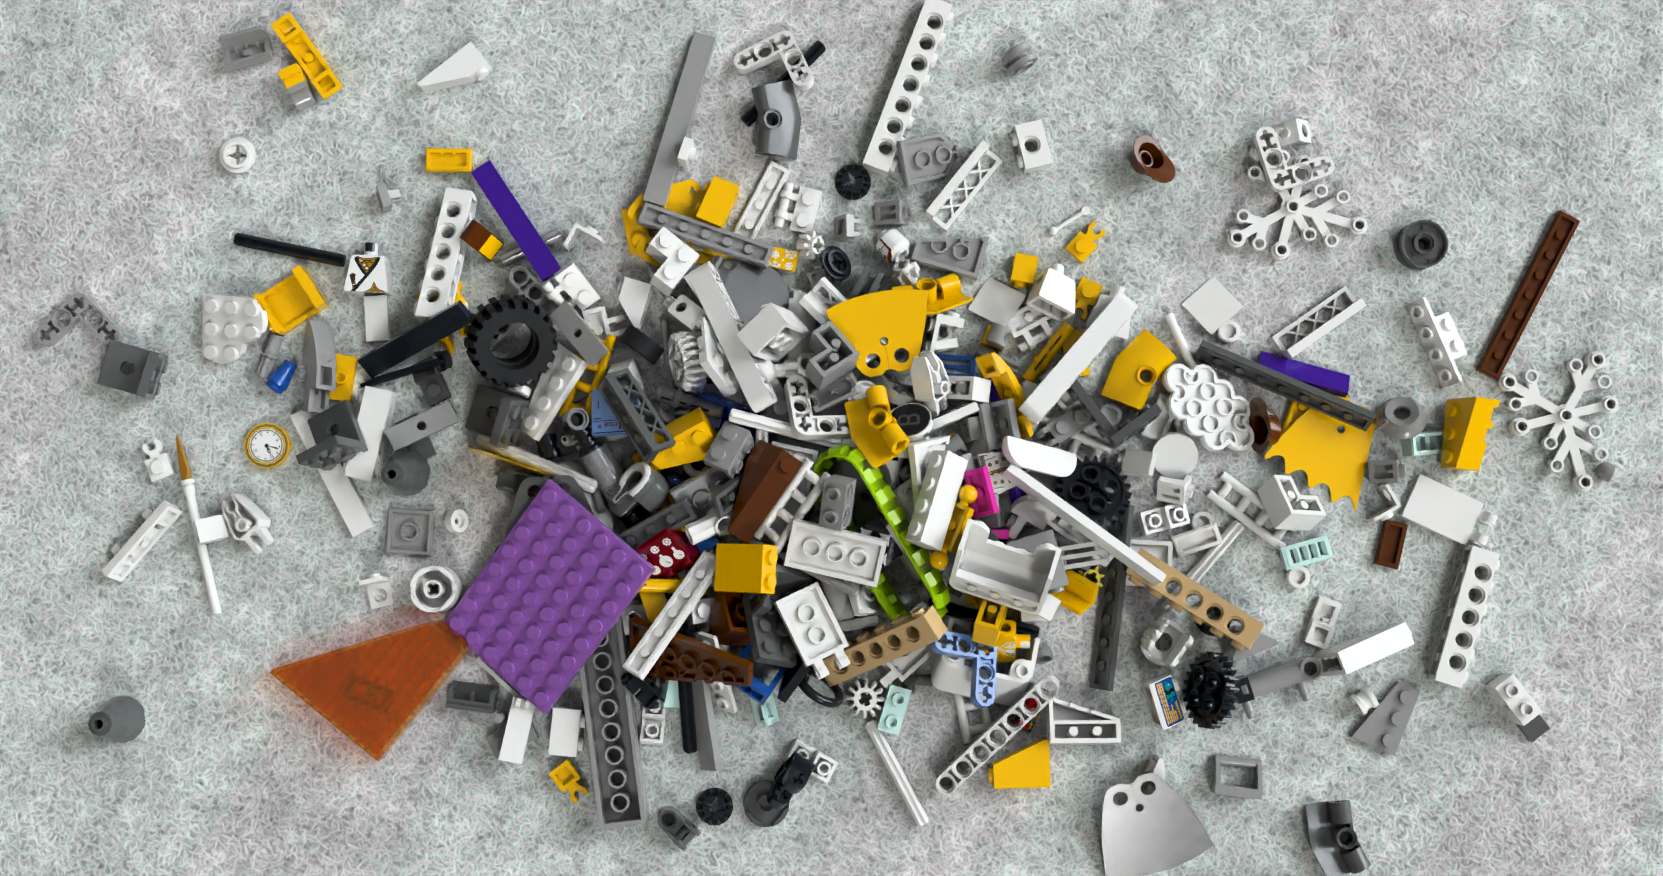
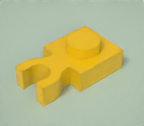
M1094 221L1088 226L1086 234L1080 231L1065 248L1081 264L1097 247L1094 241L1100 239L1106 233L1102 230L1099 234H1094L1092 232V228L1096 225Z
M1084 277L1081 278L1075 291V300H1077L1075 310L1080 309L1082 311L1080 320L1083 321L1088 313L1087 306L1094 307L1103 288L1102 285Z
M569 759L549 773V776L562 792L566 789L569 790L570 798L574 804L579 801L575 794L576 790H581L584 795L590 792L586 786L578 782L582 776Z

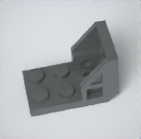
M776 564L775 594L744 593L742 603L754 662L793 668L797 665L793 641L774 603L811 585L812 576L799 569Z

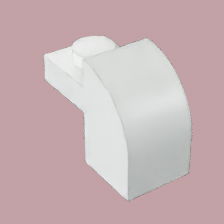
M1025 495L1015 500L1011 505V512L1015 513L1016 516L1012 514L1005 526L1008 527L1009 537L1015 540L1027 521L1044 530L1054 513L1030 495Z

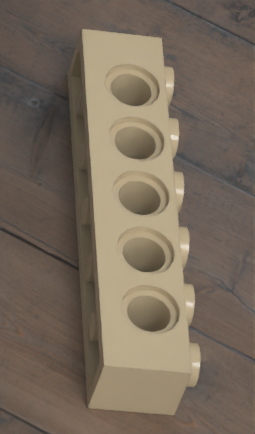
M1141 548L1137 554L1160 569L1167 576L1162 583L1154 586L1128 567L1126 573L1130 576L1128 578L1130 582L1138 587L1142 584L1150 589L1148 593L1159 600L1161 597H1164L1170 601L1168 605L1176 611L1181 612L1183 609L1190 614L1189 618L1195 623L1201 625L1204 622L1211 627L1209 630L1211 633L1219 638H1222L1224 635L1231 639L1230 644L1238 650L1243 651L1245 648L1249 651L1265 626L1263 623ZM1177 583L1180 586L1178 593L1169 594L1166 591L1168 584ZM1189 596H1198L1200 598L1199 605L1190 607L1186 603ZM1217 608L1221 612V616L1217 620L1209 619L1207 616L1209 609ZM1231 621H1238L1241 624L1242 628L1238 633H1232L1228 630L1227 626Z
M933 605L925 609L923 606L918 607L907 617L901 615L895 618L889 625L886 623L879 625L874 629V632L869 633L865 631L858 635L854 641L847 639L849 646L843 650L851 664L839 670L833 654L822 659L829 671V675L824 678L828 685L832 687L938 641L947 631V627Z

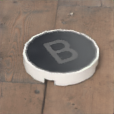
M906 403L891 411L892 416L896 419L897 424L907 435L910 442L922 439L923 435L926 432L928 434L932 429L933 420L931 412L922 404Z

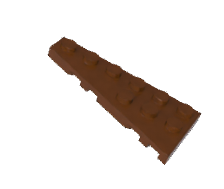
M637 616L629 620L630 654L653 622ZM677 632L647 674V678L654 679L657 676L664 677L666 680L685 682L704 680L705 683L709 684L717 681L722 682L724 685L748 687L753 682V662Z

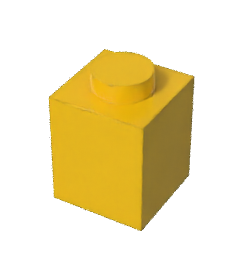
M1015 253L1009 283L1014 284L1013 287L1027 289V286L1031 287L1034 284L1038 257Z

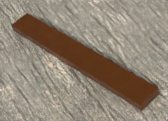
M1561 210L1557 211L1476 371L1495 381L1499 380L1580 220Z

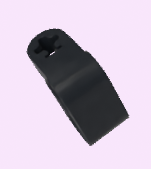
M795 751L776 772L774 781L767 794L768 804L776 810L784 808L791 800L792 795L799 793L805 787L815 764ZM777 793L781 794L780 800L777 799Z

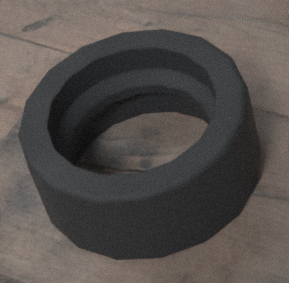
M629 325L619 338L652 364H655L665 351L655 341L632 325Z

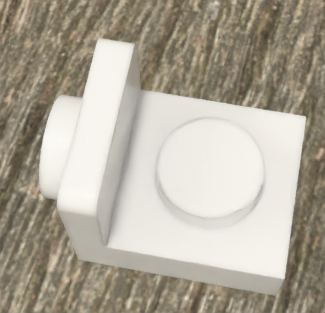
M1186 475L1184 480L1160 476L1158 479L1157 500L1184 506L1187 499L1193 495L1194 484H1191L1190 475Z

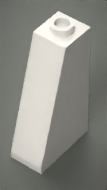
M1406 622L1393 623L1313 654V656L1323 666L1321 676L1346 675L1413 645L1414 641L1411 630L1407 627Z

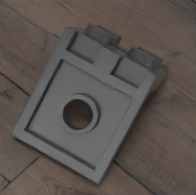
M110 340L97 384L136 394V396L154 399L155 396H158L161 389L160 379L162 373L165 374L167 370L168 356ZM125 362H131L134 365V371L130 375H125L122 372L121 368Z
M478 384L464 428L490 436L489 443L494 445H518V439L521 434V429L519 428L527 415V405L529 406L530 401L483 384ZM493 406L498 409L497 417L494 420L489 416V410Z
M343 400L307 420L316 445L296 455V458L300 465L330 471L337 466L336 464L353 459L359 452L368 451L350 401ZM338 425L340 429L339 434L333 436V428Z

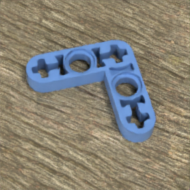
M946 631L941 637L942 641L946 643L952 642V644L942 647L941 643L935 641L930 644L931 649L937 654L972 660L971 702L977 708L990 706L995 699L997 647L995 646L994 648L973 642L972 635ZM960 640L967 643V652H962L959 649L958 644ZM985 646V649L988 650L989 653L985 654V651L983 650L975 651V648ZM980 667H984L988 671L989 675L986 680L982 679L979 675ZM979 693H982L983 696H986V700L983 701V699L979 697Z

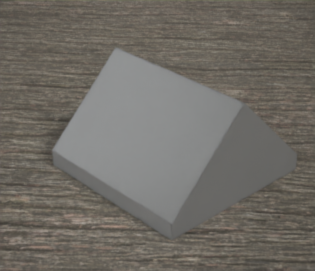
M1235 625L1232 633H1238L1242 626ZM1260 633L1249 651L1245 648L1243 651H1240L1230 644L1232 640L1229 639L1223 656H1228V661L1236 662L1276 646L1278 643L1277 640Z

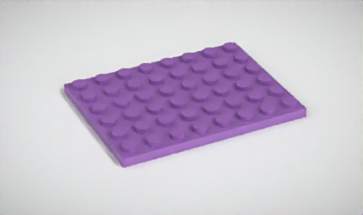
M552 479L547 480L443 625L545 715L549 713L656 568Z

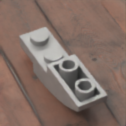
M307 320L302 365L307 366L302 411L321 413L328 409L330 391H335L336 388L335 346L329 323Z

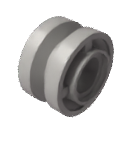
M1029 42L1014 46L1001 58L1004 65H1010L1008 72L1011 76L1026 71L1038 60L1035 53H1029L1032 48Z

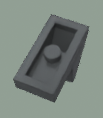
M430 356L416 364L432 360L433 358ZM437 367L413 374L415 384L420 386L430 407L452 397Z
M735 475L733 479H730L722 486L708 485L711 501L718 518H723L734 508L743 475Z

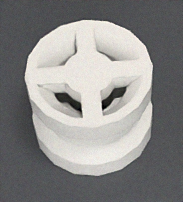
M1366 686L1362 687L1358 694L1349 696V700L1362 716L1366 715L1371 707L1376 708L1379 706L1376 697Z

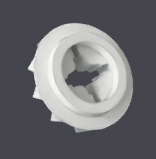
M236 137L229 139L223 144L219 157L221 164L226 170L240 174L248 172L255 165L257 154L255 147L250 141ZM240 149V152L246 156L240 158L238 163L237 159L231 156L238 154Z

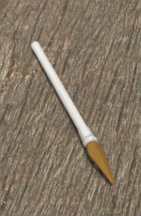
M177 435L179 472L182 478L180 484L183 486L182 489L187 500L191 523H193L194 520L201 519L195 496V485H193L195 480L191 478L190 467ZM198 545L197 549L212 615L222 612L207 545Z

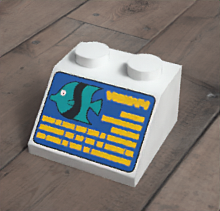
M1164 674L1141 681L1155 727L1166 730L1185 721L1184 714L1186 713V708L1183 700L1178 698L1177 691H1179V685L1175 677L1172 678V675Z

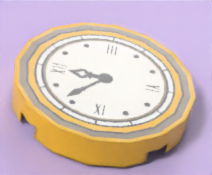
M271 423L256 425L248 432L244 441V451L248 460L257 467L267 469L279 467L289 457L288 455L292 447L290 436L286 430Z

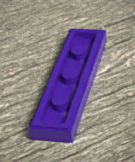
M1263 351L1258 356L1257 363L1330 394L1346 398L1348 395L1350 375Z

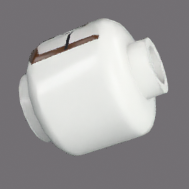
M897 229L883 230L877 236L876 250L889 263L905 259L909 254V241Z

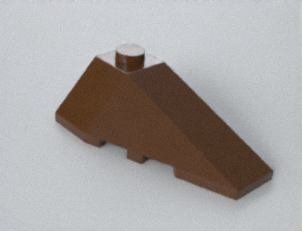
M759 440L746 460L728 532L748 544L803 462L785 450Z
M719 591L716 593L709 625L712 635L717 637L720 645L737 646L751 644L742 603L744 593Z

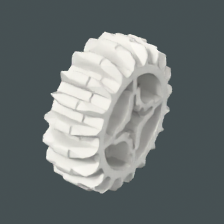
M683 330L670 335L667 347L668 365L672 374V380L675 381V386L678 389H683L685 392L692 393L704 388L708 374L699 362L698 336L695 332Z

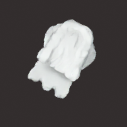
M1158 619L1153 620L1152 624L1146 627L1143 637L1140 638V649L1144 657L1151 663L1176 667L1179 664L1178 659L1183 656L1187 647L1193 645L1194 639L1191 635H1185L1183 629L1174 621ZM1163 632L1169 634L1172 639V645L1167 651H1160L1155 647V642Z

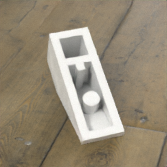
M469 42L417 84L425 93L473 83L477 79L480 81L487 77L489 70L492 68L473 43Z

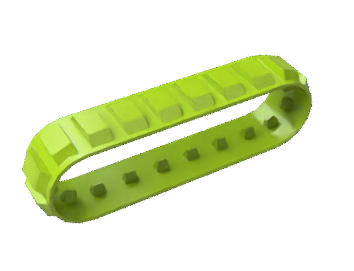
M849 443L835 445L821 453L812 465L814 468L813 472L819 477L824 472L829 474V469L833 465L832 457H836L837 461L847 460L857 469L928 589L934 603V608L940 618L943 619L948 612L946 605L950 602L949 589L945 586L944 577L939 569L931 566L929 562L930 554L927 549L905 540L910 524L907 520L908 516L901 504L898 505L894 498L895 494L889 484L885 483L879 467L873 468L859 448L851 447ZM822 493L817 498L820 505L822 502ZM851 519V525L843 530L855 532L858 528L853 519ZM881 569L877 588L869 586L870 590L877 597V602L883 612H886L891 622L901 615L909 616L910 612L904 607Z

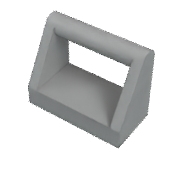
M1214 754L1210 791L1215 794L1262 800V760ZM1220 764L1255 768L1253 787L1221 783Z

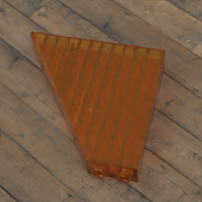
M430 621L272 669L270 674L375 760L379 761L384 759L469 654L471 649L467 646L468 643L459 635L456 637L450 632L451 628L446 626L444 621Z

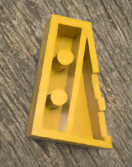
M1481 397L1446 399L1444 429L1442 433L1441 468L1459 471H1479L1487 442H1484L1488 428L1492 429L1493 421H1490L1494 407H1498L1500 400Z
M701 407L666 425L676 444L674 447L658 452L655 459L648 464L655 470H661L704 459L718 432ZM654 433L653 437L658 445L666 442L663 436Z

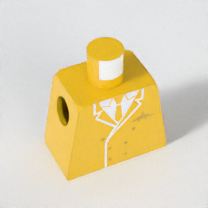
M1004 620L996 643V663L1016 660V648L1030 649V634H1016V622L1013 620ZM985 646L978 648V650L985 651V654L989 653Z

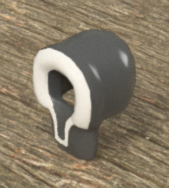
M645 462L635 463L621 476L618 483L620 490L609 503V508L617 516L621 517L638 502L650 513H653L666 501L669 494V484L666 478L653 469L651 465L645 464Z

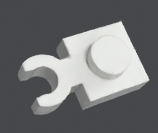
M158 439L154 440L155 449L152 451L148 444H142L143 451L150 457V459L144 462L153 483L176 475L169 453H161L163 446Z

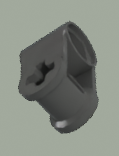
M666 806L661 809L657 820L659 827L680 849L685 851L686 845L695 836H699L701 832L675 807ZM665 813H671L675 817V821L670 824L666 823L662 816Z

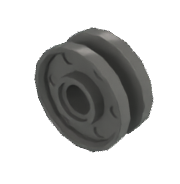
M1418 220L1405 226L1398 232L1394 240V252L1397 259L1403 266L1411 270H1424L1438 264L1445 257L1448 250V238L1445 231L1439 224L1431 220ZM1418 240L1424 244V250L1418 247Z
M867 263L857 279L849 299L878 292L886 272L880 270L875 278L870 276L873 266Z

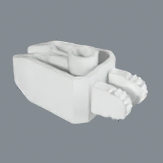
M920 352V357L913 358L910 371L914 397L918 402H924V405L930 410L931 416L936 418L940 411L948 408L946 395L951 390V383L944 365L934 352Z
M231 493L233 502L222 501V512L235 540L246 541L254 553L260 554L264 549L258 541V537L268 545L274 542L273 537L268 531L271 520L252 500L244 495Z

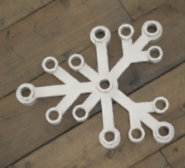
M1253 145L1249 151V156L1252 161L1260 162L1256 147ZM1282 150L1283 155L1286 158L1285 161L1287 163L1290 159V155L1287 151ZM1267 155L1266 161L1270 165H1273ZM1275 155L1274 160L1276 165L1278 163V158ZM1301 155L1294 160L1293 165L1301 163L1302 160H1311V158L1307 155ZM1252 166L1248 169L1247 178L1249 180L1267 182L1264 171L1259 166ZM1302 168L1296 169L1295 176L1299 180H1304L1306 171ZM1251 170H1256L1258 176H1252ZM1277 175L1274 182L1275 184L1279 183L1281 186L1283 182ZM1319 184L1314 187L1313 191L1300 197L1303 187L1301 185L1292 188L1291 194H1289L1288 190L1277 192L1282 200L1280 209L1265 218L1252 215L1246 209L1239 210L1235 214L1236 222L1251 225L1243 230L1234 229L1230 231L1226 236V243L1229 247L1236 249L1245 243L1247 237L1256 233L1255 239L1251 242V247L1254 251L1260 252L1267 245L1265 237L1268 226L1284 217L1278 242L1270 248V256L1276 261H1281L1287 258L1290 253L1287 243L1293 220L1301 232L1302 240L1304 242H1311L1316 238L1317 233L1314 228L1308 226L1303 216L1311 218L1323 238V245L1326 248L1335 247L1339 242V238L1337 235L1331 234L1325 222L1345 227L1353 236L1363 234L1367 230L1368 225L1362 217L1350 219L1327 212L1338 205H1344L1349 202L1350 194L1348 191L1341 190L1332 199L1316 208H1310L1305 205L1316 199L1324 198L1328 194V188L1324 184ZM1317 188L1323 189L1324 194L1319 195ZM1340 194L1346 197L1345 201L1339 199ZM1290 203L1296 206L1295 211L1290 210ZM1239 213H1244L1246 220H1241ZM1356 222H1360L1362 224L1361 229L1356 228ZM1306 231L1312 233L1311 239L1305 236ZM1233 235H1239L1240 242L1234 241ZM1328 237H1331V238L1334 239V244H1333V245H1330V244L1328 243V241H1327ZM1261 241L1262 248L1256 247L1255 242ZM1282 247L1284 254H1279L1277 248Z
M1599 351L1590 352L1585 356L1584 363L1586 368L1582 374L1583 362L1580 359L1575 358L1567 362L1566 368L1571 374L1574 389L1566 403L1559 406L1540 396L1537 385L1539 374L1536 370L1531 369L1523 373L1522 379L1526 383L1527 388L1517 383L1516 377L1510 373L1502 374L1499 380L1496 381L1497 388L1500 391H1513L1523 397L1510 398L1506 403L1508 410L1515 412L1521 410L1522 407L1535 404L1551 413L1550 415L1530 420L1525 418L1511 420L1509 431L1512 435L1523 436L1532 428L1554 423L1548 435L1541 440V446L1544 450H1553L1558 446L1557 438L1563 429L1565 438L1553 459L1548 461L1547 468L1553 473L1561 472L1564 469L1563 461L1569 452L1575 471L1571 484L1578 492L1588 491L1593 486V479L1590 475L1586 474L1579 449L1591 455L1595 461H1605L1609 453L1606 448H1597L1575 435L1573 427L1585 433L1589 439H1597L1602 435L1600 426L1589 425L1577 417L1596 412L1610 414L1614 413L1618 408L1617 399L1611 395L1600 397L1597 403L1575 408L1583 392L1597 388L1606 389L1612 384V380L1608 375H1601L1595 380H1591L1595 371L1602 368L1606 362L1604 354ZM1595 356L1599 358V364L1594 362ZM1573 362H1576L1578 365L1576 370L1572 367ZM1528 373L1533 374L1534 378L1532 381L1528 379ZM1507 378L1511 380V386L1506 385L1505 381ZM1602 378L1606 381L1605 386H1602L1600 383ZM1513 400L1518 404L1516 409L1512 407ZM1608 400L1612 402L1611 408L1607 407ZM1564 411L1568 414L1567 419H1564L1562 416ZM1519 423H1522L1524 425V429L1522 431L1518 428ZM1592 428L1596 430L1595 436L1591 434ZM1548 439L1552 441L1551 447H1548L1546 444ZM1599 450L1603 453L1601 459L1597 456ZM1554 462H1557L1559 465L1557 470L1553 468ZM1583 478H1585L1587 481L1586 486H1583L1581 484V480Z

